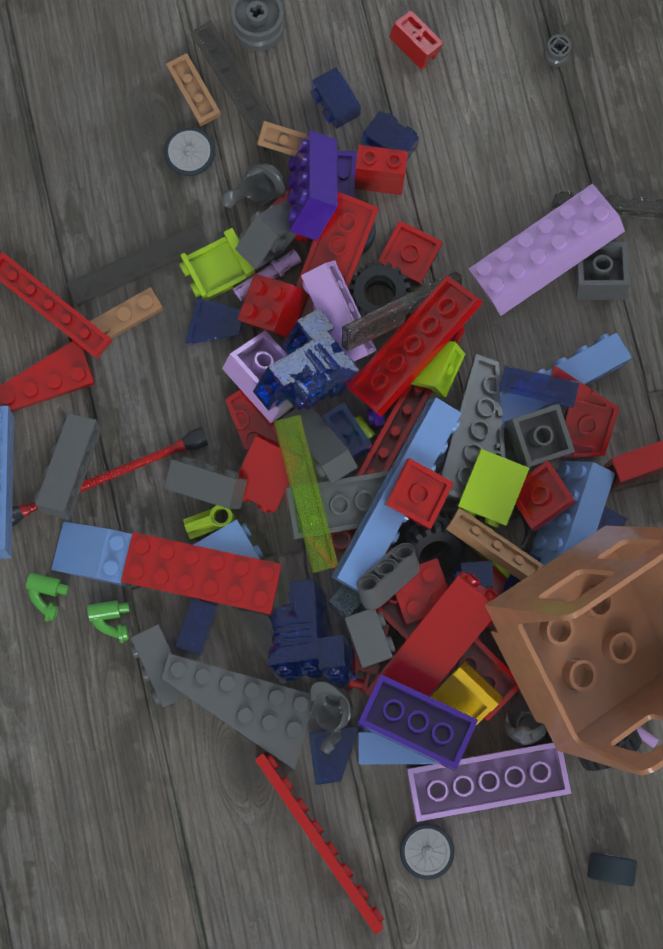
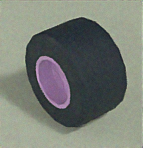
M591 852L587 877L607 883L634 886L637 860Z

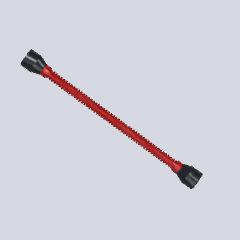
M199 427L189 431L172 446H166L163 450L154 451V453L152 452L148 456H142V458H137L133 462L130 461V463L128 462L115 469L113 468L107 471V473L104 472V474L101 473V475L95 476V478L92 477V479L89 478V480L83 481L80 493L85 491V489L88 490V488L91 489V487L97 486V484H103V482H108L112 478L115 479V477H120L127 474V472L129 473L144 467V465L150 464V462H156V460L158 461L162 457L165 458V456L173 455L174 452L198 450L207 446L208 443L202 428ZM35 502L29 503V505L13 506L12 527L17 525L24 517L39 510Z

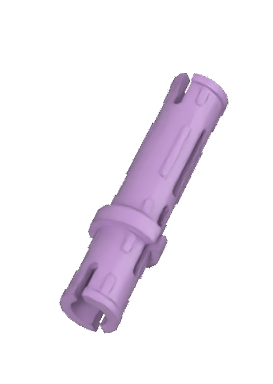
M292 249L278 260H272L270 265L256 274L272 279L282 278L285 276L284 273L302 261L297 252ZM253 276L233 288L240 302L245 300Z

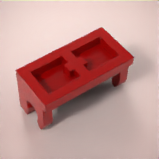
M412 10L394 22L389 36L421 70L427 66L430 58L434 60L437 57L440 48L444 44Z

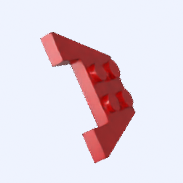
M553 365L547 388L571 394L564 420L575 452L561 457L605 456L620 408L561 368Z

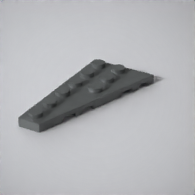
M475 354L458 409L462 413L458 419L460 425L455 433L451 434L440 473L441 476L454 482L447 498L460 501L479 449H484L505 458L504 429H502L501 420L503 411L500 405V365L498 361Z
M167 654L161 675L162 680L295 770L310 717V693L173 654Z

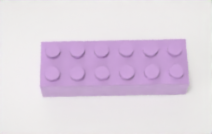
M592 183L469 268V271L477 285L499 315L502 316L618 237L625 230L619 214Z
M553 742L461 758L455 771L440 764H426L406 768L414 816L417 822L571 794L564 754L557 751Z

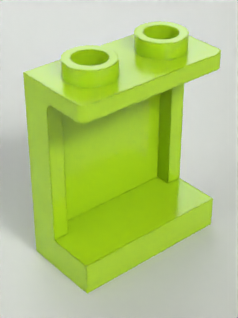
M233 228L224 232L225 237L187 256L185 252L180 254L182 262L179 263L185 277L190 275L193 281L190 286L196 298L201 296L204 303L242 284L255 273V269L235 250L240 241Z
M449 341L411 384L431 389L437 396L446 398L465 356L464 351L456 342Z
M479 449L471 474L456 506L461 507L474 518L476 514L486 517L484 523L498 528L500 524L507 525L529 468L484 449Z

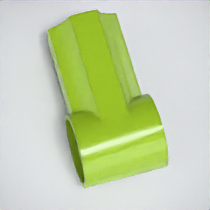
M216 505L210 510L183 519L190 540L217 531L235 521V514L231 509ZM226 510L229 515L228 520L224 523H218L216 519L218 512Z

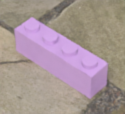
M336 261L324 263L301 275L303 287L312 298L314 311L324 324L325 335L328 339H331L337 360L345 366L377 351Z

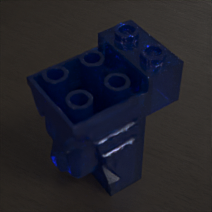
M320 308L297 320L282 345L288 355L268 366L253 390V393L268 411L280 406L286 400L298 410L304 408L309 410L319 400L323 401L327 396L334 398L342 395L358 373L359 369L354 361L347 356L337 340L333 339L330 335L335 327Z
M315 579L289 582L288 596L290 603L275 608L274 613L270 616L274 633L272 635L273 646L269 648L267 665L285 681H294L299 676L307 675L310 678H319L323 674L331 683L333 682L336 685L348 684L349 680H356L354 648L343 635L330 637L328 635L327 601L324 591Z

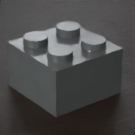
M286 202L276 206L273 204L266 211L255 213L250 219L251 225L239 236L240 242L235 250L254 269L282 256L297 235L289 232L290 221L287 220V214L290 206Z
M609 242L575 265L576 300H626L629 288L627 242Z
M559 404L505 421L518 464L531 467L575 452Z
M368 609L345 618L344 622L362 670L392 659L391 653L395 651L391 637H385L383 628H385L386 623L381 611L376 613L375 609Z

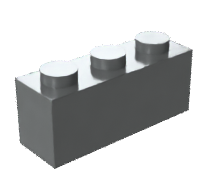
M182 456L181 460L171 459L164 489L228 509L241 508L248 480L240 478L239 472L225 469L224 472L217 471L218 466L203 463V466L196 464V459Z
M158 624L131 637L133 642L130 645L131 651L136 659L140 657L144 667L140 668L146 682L151 681L155 689L151 691V694L156 704H161L163 708H166L187 698L183 693L161 679L167 654L175 655L162 626Z

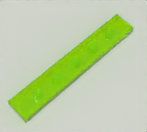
M297 415L274 421L311 571L315 573L337 567L338 562L301 416Z

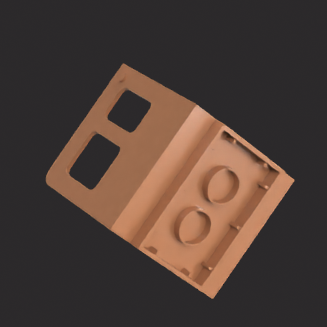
M604 526L487 603L485 607L496 627L491 633L535 721L545 725L557 751L633 774L647 775L663 767V743L651 752L644 754L614 745L651 719L663 720V528Z

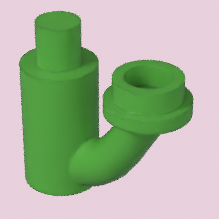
M31 572L26 583L29 598L36 608L45 615V621H55L58 606H54L53 603H49L47 606L40 597V593L54 597L58 594L67 596L69 586L61 584L59 579Z
M118 600L87 605L89 621L92 622L96 629L104 634L118 638L120 643L129 640L127 625L122 626V624H119L118 629L104 621L120 618L121 613L130 612L129 602L119 603Z

